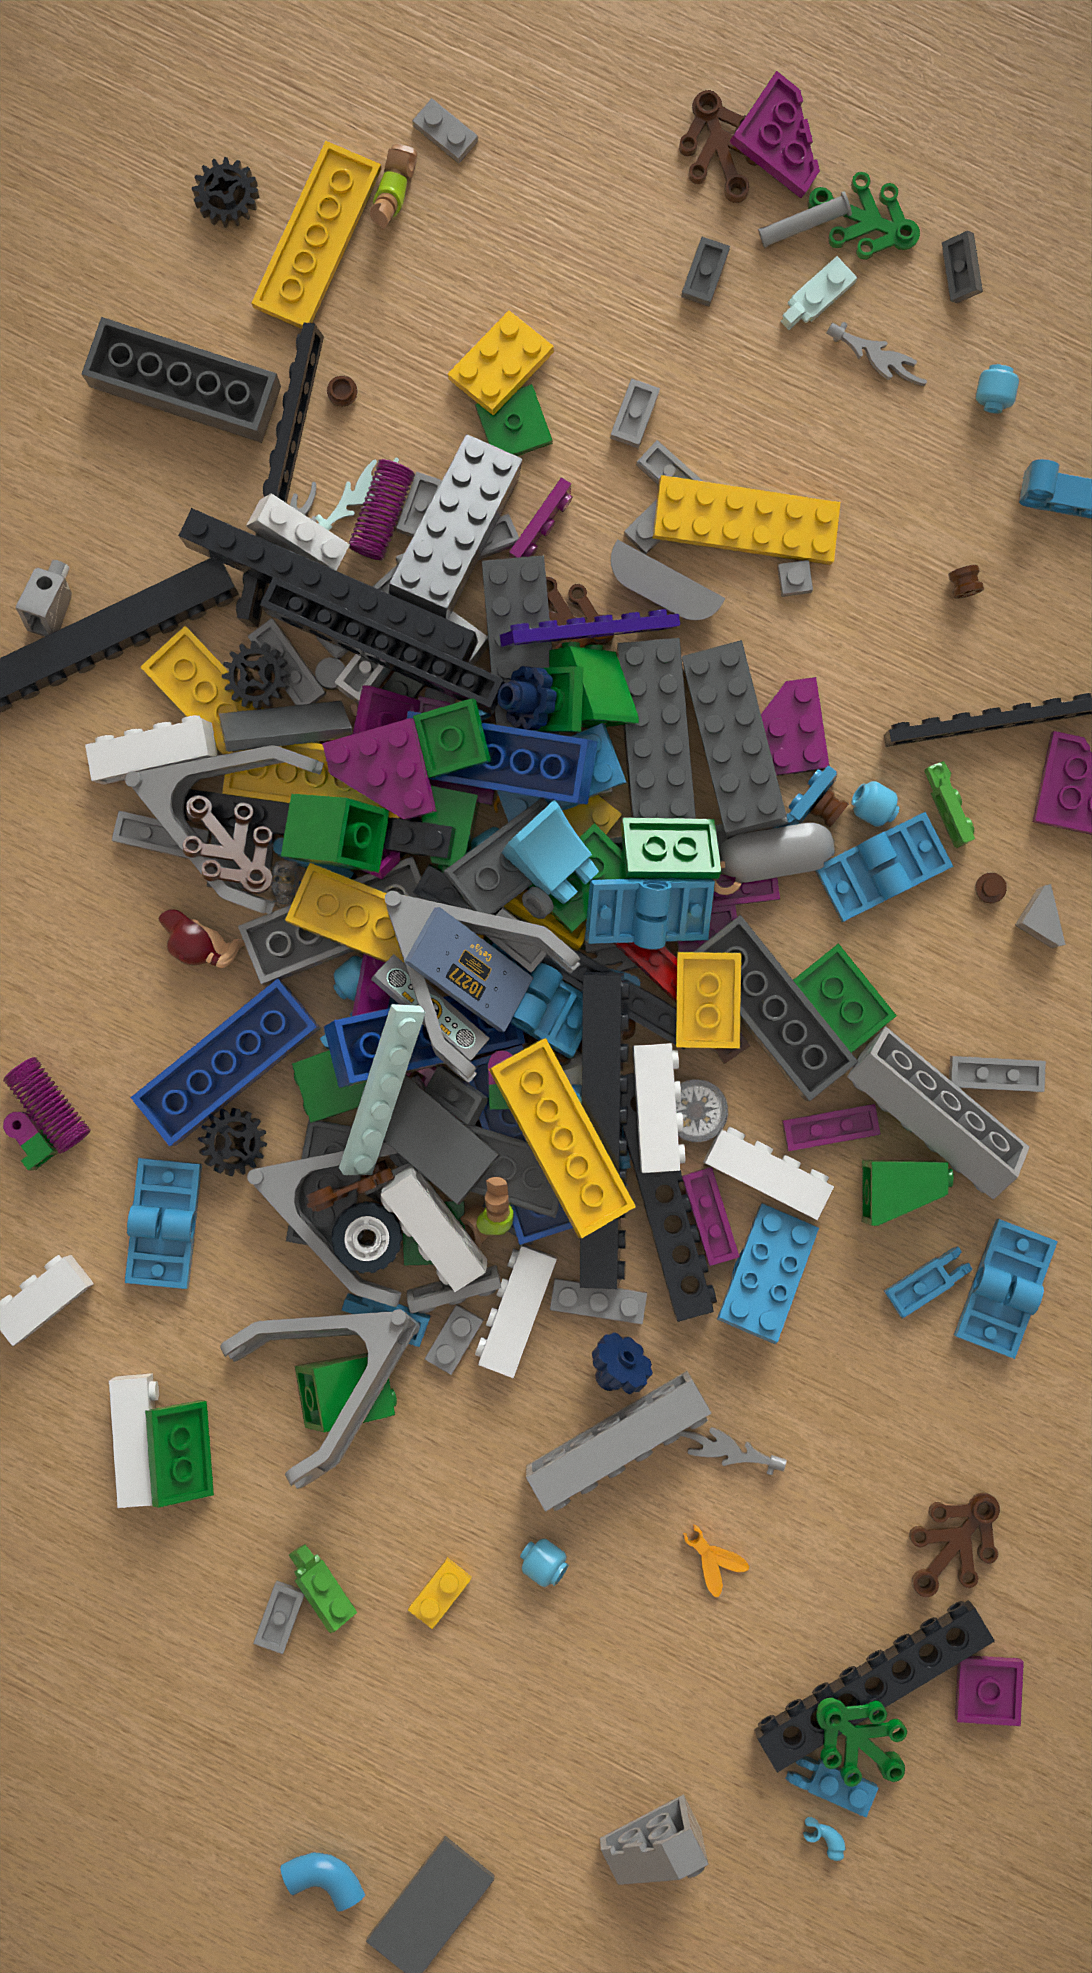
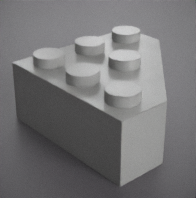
M684 1794L600 1838L601 1851L618 1885L680 1880L686 1876L692 1878L699 1875L705 1866L709 1865L701 1828Z

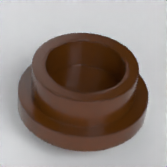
M337 376L327 386L328 398L336 406H349L357 398L358 390L356 383L348 376Z
M986 873L980 876L975 884L977 897L989 904L999 902L1007 891L1005 880L997 873Z

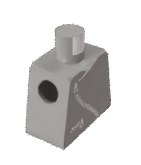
M52 560L48 571L40 568L34 569L15 607L27 631L45 637L60 630L72 596V592L65 579L70 569L67 564L58 560Z

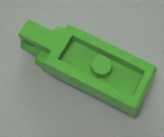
M942 761L929 766L924 772L933 790L931 796L954 848L956 847L957 849L975 839L973 823L970 818L965 817L961 808V796L956 789H953L950 783L952 773L945 762Z
M305 1544L289 1554V1557L297 1567V1570L294 1571L297 1577L295 1582L327 1631L330 1633L335 1632L357 1613L356 1609L324 1561L317 1554L313 1555Z

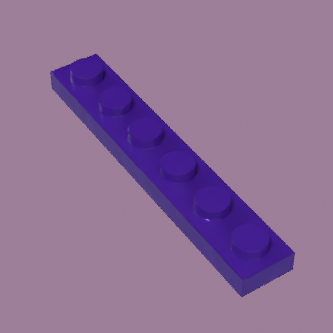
M666 609L649 611V617H640V612L622 614V619L613 620L612 615L594 617V622L590 623L585 622V617L566 620L567 625L558 626L557 620L538 623L539 628L529 629V623L515 624L510 626L511 631L499 634L501 647L667 630L680 626L679 614L667 615Z

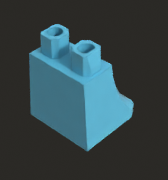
M555 800L516 834L501 852L536 887L542 889L547 895L551 893L562 904H565L578 892L567 881V878L573 872L584 884H587L599 872L594 863L589 859L592 855L576 834Z

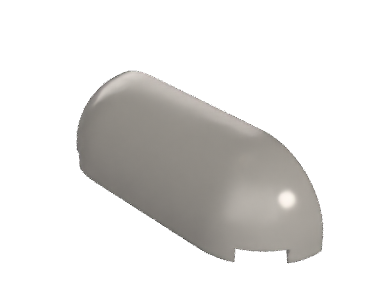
M617 539L611 553V567L618 581L627 588L688 620L708 618L717 612L723 604L724 597Z
M802 823L739 834L729 838L718 848L720 862L725 861L726 867L721 869V874L736 877L737 882L743 883L815 871L823 868L824 862L831 856H834V839L826 827L816 823Z

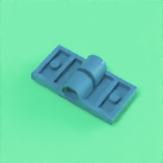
M601 723L570 736L598 741L589 798L627 783L605 724ZM497 790L508 822L540 799V797ZM544 798L548 804L554 801ZM555 800L562 811L580 805L578 803Z
M923 812L824 862V867L815 871L841 922H844L952 868L953 864L926 812Z
M685 878L590 880L585 940L588 944L634 942L637 946L646 949L663 948L666 941L708 940L715 881L713 879Z
M492 941L490 943L492 947L533 977L510 1024L537 1040L546 1038L552 1049L567 1058H572L582 1040L583 993L564 982L562 974L549 965L539 963L532 973L529 972Z
M138 1158L134 1201L130 1208L127 1222V1234L130 1238L125 1283L180 1289L189 1288L202 1164Z
M761 1204L757 1210L744 1248L741 1250L740 1257L737 1258L731 1274L732 1280L717 1320L776 1344L819 1227Z
M996 1218L954 1336L1015 1359L1030 1316L1036 1313L1041 1304L1044 1293L1042 1284L1058 1241Z

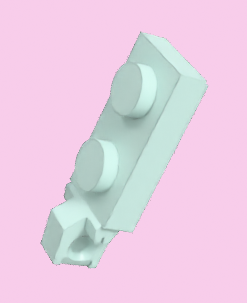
M836 256L792 296L787 303L790 308L782 315L781 323L790 330L801 319L805 323L812 322L857 281L856 275Z

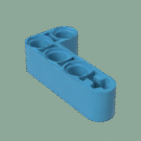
M1038 459L1030 463L1024 471L1019 499L1021 505L1092 519V479L1058 473L1059 464L1055 461Z

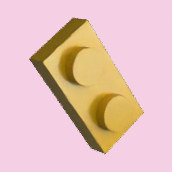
M447 1557L409 1605L408 1611L429 1628L433 1629L470 1582L472 1576Z

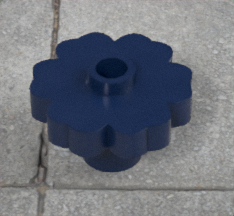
M521 666L518 670L512 672L511 681L504 683L500 687L498 703L507 711L506 718L512 723L514 728L537 731L547 724V714L554 712L556 692L551 689L553 678L544 668Z
M615 1332L604 1335L597 1343V1347L592 1351L593 1366L597 1369L595 1379L598 1385L607 1391L622 1388L627 1394L640 1392L647 1385V1380L653 1374L651 1360L643 1355V1347L631 1337L623 1339Z

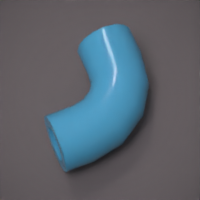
M312 1852L295 1857L280 1867L282 1878L291 1895L294 1896L307 1888L321 1887L330 1895L338 1912L354 1906L365 1897L358 1878L348 1864L331 1854Z

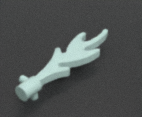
M395 458L393 461L398 463L399 459ZM373 460L364 469L355 485L354 491L351 490L350 482L345 484L339 504L327 520L323 519L320 514L315 517L319 525L329 531L332 528L331 524L337 520L354 516L355 512L347 510L346 506L363 505V502H365L364 498L369 491L368 487L371 486L370 482L373 481L371 471L377 463L376 460Z

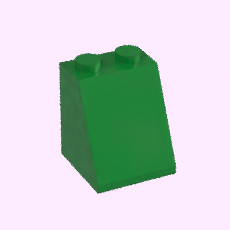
M580 642L562 643V648L549 650V667H584L581 728H592L601 723L605 724L606 728L639 723V716L616 652L603 650V645H586L584 648H581Z
M431 786L437 812L421 816L422 822L456 828L450 860L430 857L433 866L444 872L469 853L480 803L478 795Z
M291 794L281 856L302 862L379 873L389 810L344 797Z
M330 1050L292 1063L294 1080L300 1088L304 1101L303 1108L309 1116L310 1123L359 1107L366 1083L339 1088Z
M862 1160V1222L871 1226H879L948 1195V1188L953 1186V1170L948 1168V1162Z
M368 1353L295 1366L305 1428L323 1433L331 1430L367 1367ZM389 1378L363 1423L395 1416L394 1407L397 1405L395 1391L390 1386Z

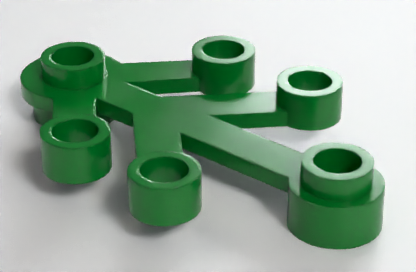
M857 172L853 176L851 189L857 193L863 209L850 205L852 215L848 216L845 214L843 217L858 223L847 228L841 226L832 228L828 236L830 246L841 248L846 242L877 230L886 235L875 240L862 238L858 242L856 254L860 259H870L874 253L892 246L899 250L913 248L920 238V229L913 220L905 219L897 200L899 193L897 186L893 183H886L882 186L879 193L880 202L887 206L892 220L890 221L882 218L869 189L870 176L866 172ZM861 179L866 185L859 186L856 184V180ZM815 188L810 193L808 209L825 203L819 202L816 199L817 196H824L826 198L825 202L835 198H833L832 193L827 188ZM891 191L894 196L888 198L884 195V192ZM900 230H907L910 232V236H903ZM840 234L843 237V239L841 241H836L833 238V235ZM867 245L871 251L864 252L861 250V246Z
M826 1698L817 1706L816 1719L820 1727L824 1729V1746L820 1752V1758L828 1769H835L841 1764L842 1757L836 1745L838 1730L845 1735L844 1766L841 1768L840 1775L844 1783L849 1787L858 1785L862 1780V1774L857 1767L858 1747L877 1763V1768L884 1779L897 1782L905 1774V1764L898 1753L894 1751L884 1752L869 1739L889 1736L893 1742H900L907 1736V1729L900 1719H892L889 1722L883 1723L887 1718V1711L879 1701H872L867 1705L846 1707L840 1700ZM880 1710L879 1713L873 1715L875 1711ZM869 1718L873 1724L854 1726L849 1720ZM900 1728L897 1732L893 1733L895 1729ZM835 1755L832 1759L828 1760L829 1756Z

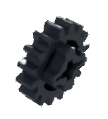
M224 157L223 164L219 165L213 159L212 168L209 169L203 165L204 175H195L194 177L198 185L192 187L195 205L197 208H200L203 218L210 216L213 225L222 220L224 228H227L229 221L233 220L236 226L240 225L239 218L241 216L247 220L250 219L248 209H257L256 202L253 200L260 198L259 191L256 188L258 186L256 178L251 177L252 173L248 166L242 169L240 160H236L233 165H230L228 157Z
M251 641L250 649L244 644H240L241 652L239 654L233 651L229 653L233 658L232 663L224 662L223 664L229 669V673L222 674V678L230 682L224 687L225 691L234 692L231 699L235 702L242 700V706L245 708H249L252 702L255 709H261L262 702L272 707L273 697L280 700L283 698L279 692L280 689L289 688L283 682L284 678L291 676V673L283 670L288 664L287 660H278L281 652L277 649L270 652L271 645L265 642L261 649L256 641ZM252 656H263L259 657L257 661L248 660ZM249 668L258 671L260 679L264 684L254 680V676ZM240 669V680L238 681L237 676ZM275 669V680L273 683L272 672ZM256 690L265 691V693L261 695H249L250 693L253 694Z
M232 1107L229 1114L227 1110L221 1109L220 1118L213 1115L209 1116L212 1123L210 1127L202 1125L201 1128L207 1133L206 1136L198 1137V1141L205 1144V1147L199 1150V1154L208 1156L204 1163L210 1167L215 1165L213 1171L221 1174L225 1169V1174L233 1177L236 1169L239 1174L244 1175L246 1174L245 1166L253 1169L256 1168V1164L253 1161L255 1157L263 1159L264 1155L259 1152L260 1147H266L267 1143L261 1141L260 1137L266 1134V1130L257 1129L261 1121L257 1118L251 1119L252 1113L245 1110L241 1113L240 1109ZM230 1122L242 1123L241 1125L237 1124L234 1128L227 1125ZM229 1135L235 1137L233 1141L235 1143L234 1146L237 1149L230 1147L232 1145V1142L230 1140L231 1138L229 1137ZM231 1156H235L238 1158V1160L234 1162L223 1161L224 1159L228 1160Z

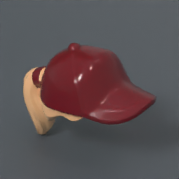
M169 909L159 916V922L170 934L167 941L168 952L184 964L196 966L208 962L219 968H225L233 962L240 948L245 946L242 939H234L226 943L216 930L201 925L198 920L189 919L179 910Z

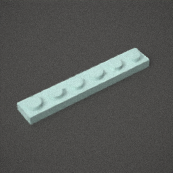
M391 1004L339 1166L343 1175L373 1174L426 1013L421 1006Z

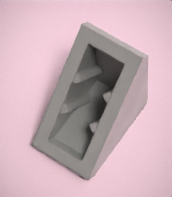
M1049 884L1036 890L1015 926L1050 948H1056L1066 944L1052 886Z

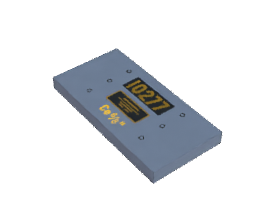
M434 907L404 961L408 966L499 1032H505L533 980L531 975L441 907Z

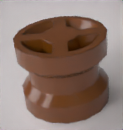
M978 565L965 566L948 574L949 580L955 586L953 591L955 599L973 596L984 590L983 583L978 579L980 572Z
M829 789L810 813L815 817L820 816L824 819L825 825L830 828L849 803L845 800L837 799L835 792Z

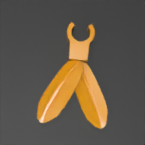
M693 1524L694 1531L699 1533L698 1537L695 1540H690L686 1533H683L685 1542L689 1546H693L701 1555L706 1586L714 1597H719L723 1588L719 1566L734 1572H745L749 1570V1565L742 1556L729 1550L709 1545L703 1537L701 1529Z

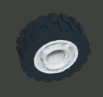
M363 1201V1203L352 1204L351 1207L345 1208L334 1222L335 1224L332 1228L334 1253L337 1255L338 1260L352 1271L356 1270L358 1273L365 1274V1272L375 1273L379 1269L383 1270L388 1267L387 1265L395 1260L397 1253L400 1251L402 1234L395 1215L388 1212L379 1203ZM364 1229H370L376 1234L374 1242L370 1245H362L357 1240L358 1234Z

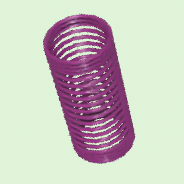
M386 459L378 460L377 471H374L375 476L372 477L373 481L370 482L371 486L368 487L369 491L364 498V507H361L362 512L359 513L360 517L357 518L358 522L355 523L356 527L353 529L354 533L351 534L352 537L349 541V548L379 561L385 559V554H387L385 547H389L387 542H391L389 537L393 536L391 532L395 531L393 527L397 526L395 522L399 521L397 517L401 515L399 513L402 511L400 506H404L402 501H406L404 496L408 495L406 491L410 490L408 486L412 485L415 477L414 472L408 467ZM386 480L395 482V483H397V484H399V485H402L403 487L394 485V484H392V483H390V482H388V481H386ZM384 485H387V486H390V487H392V488H395V489H397V490H399V491H401V492H397V491H395V490H392V489H390V488H388V487H386V486H384ZM384 491L393 493V494H395V495H397V496H399V497H395V496L390 495V494H388V493H386V492H384ZM382 496H385V497H388V498H390V499H393V500H395V501H397V502H399V503L390 501V500H388V499H386V498H384V497H382ZM382 502H385V503H388V504H390V505H393V506H395L396 508L391 507V506H388V505H386V504H384V503H382ZM377 506L386 508V509H388V510H390V511H392V512L386 511V510H384V509H382V508H379V507H377Z
M32 1057L12 1069L4 1077L3 1082L7 1084V1087H10V1090H13V1095H17L16 1099H20L23 1108H27L26 1112L30 1113V1117H34L33 1121H37L36 1125L40 1126V1130H44L43 1134L47 1135L46 1139H50V1143L54 1144L53 1148L61 1154L83 1140L90 1133L91 1129H89L87 1124H84L85 1121H80L82 1116L76 1117L78 1112L72 1113L75 1110L74 1107L70 1108L72 1103H67L68 1099H63L65 1094H61L62 1090H57V1085L53 1086L55 1081H51L52 1077H47L48 1072H44L45 1068H40L42 1064L37 1060V1057ZM52 1121L48 1126L44 1127L46 1123ZM56 1125L52 1130L47 1131L50 1127ZM60 1129L54 1135L50 1136L54 1131Z

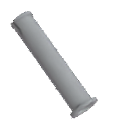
M843 191L841 196L764 228H759L758 231L762 244L766 248L771 244L845 214L851 216L852 211L847 195Z

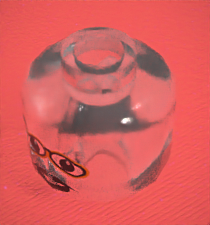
M278 861L273 867L269 868L272 874V883L270 888L265 891V895L269 900L275 902L276 907L284 908L292 905L305 871L299 868V864L295 862Z

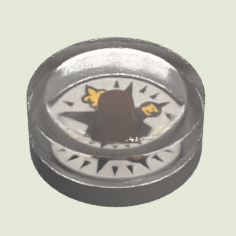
M688 1080L680 1083L681 1100H676V1113H682L683 1132H678V1137L691 1142H703L712 1139L719 1134L727 1121L728 1105L725 1096L717 1086L705 1080Z

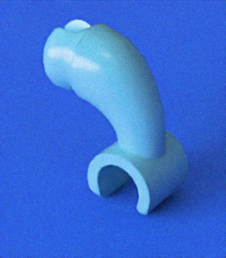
M806 1818L805 1824L809 1827H816V1830L813 1833L803 1832L804 1838L808 1842H816L823 1837L827 1843L829 1859L841 1861L844 1858V1850H846L845 1841L842 1836L832 1827L819 1824L815 1818Z

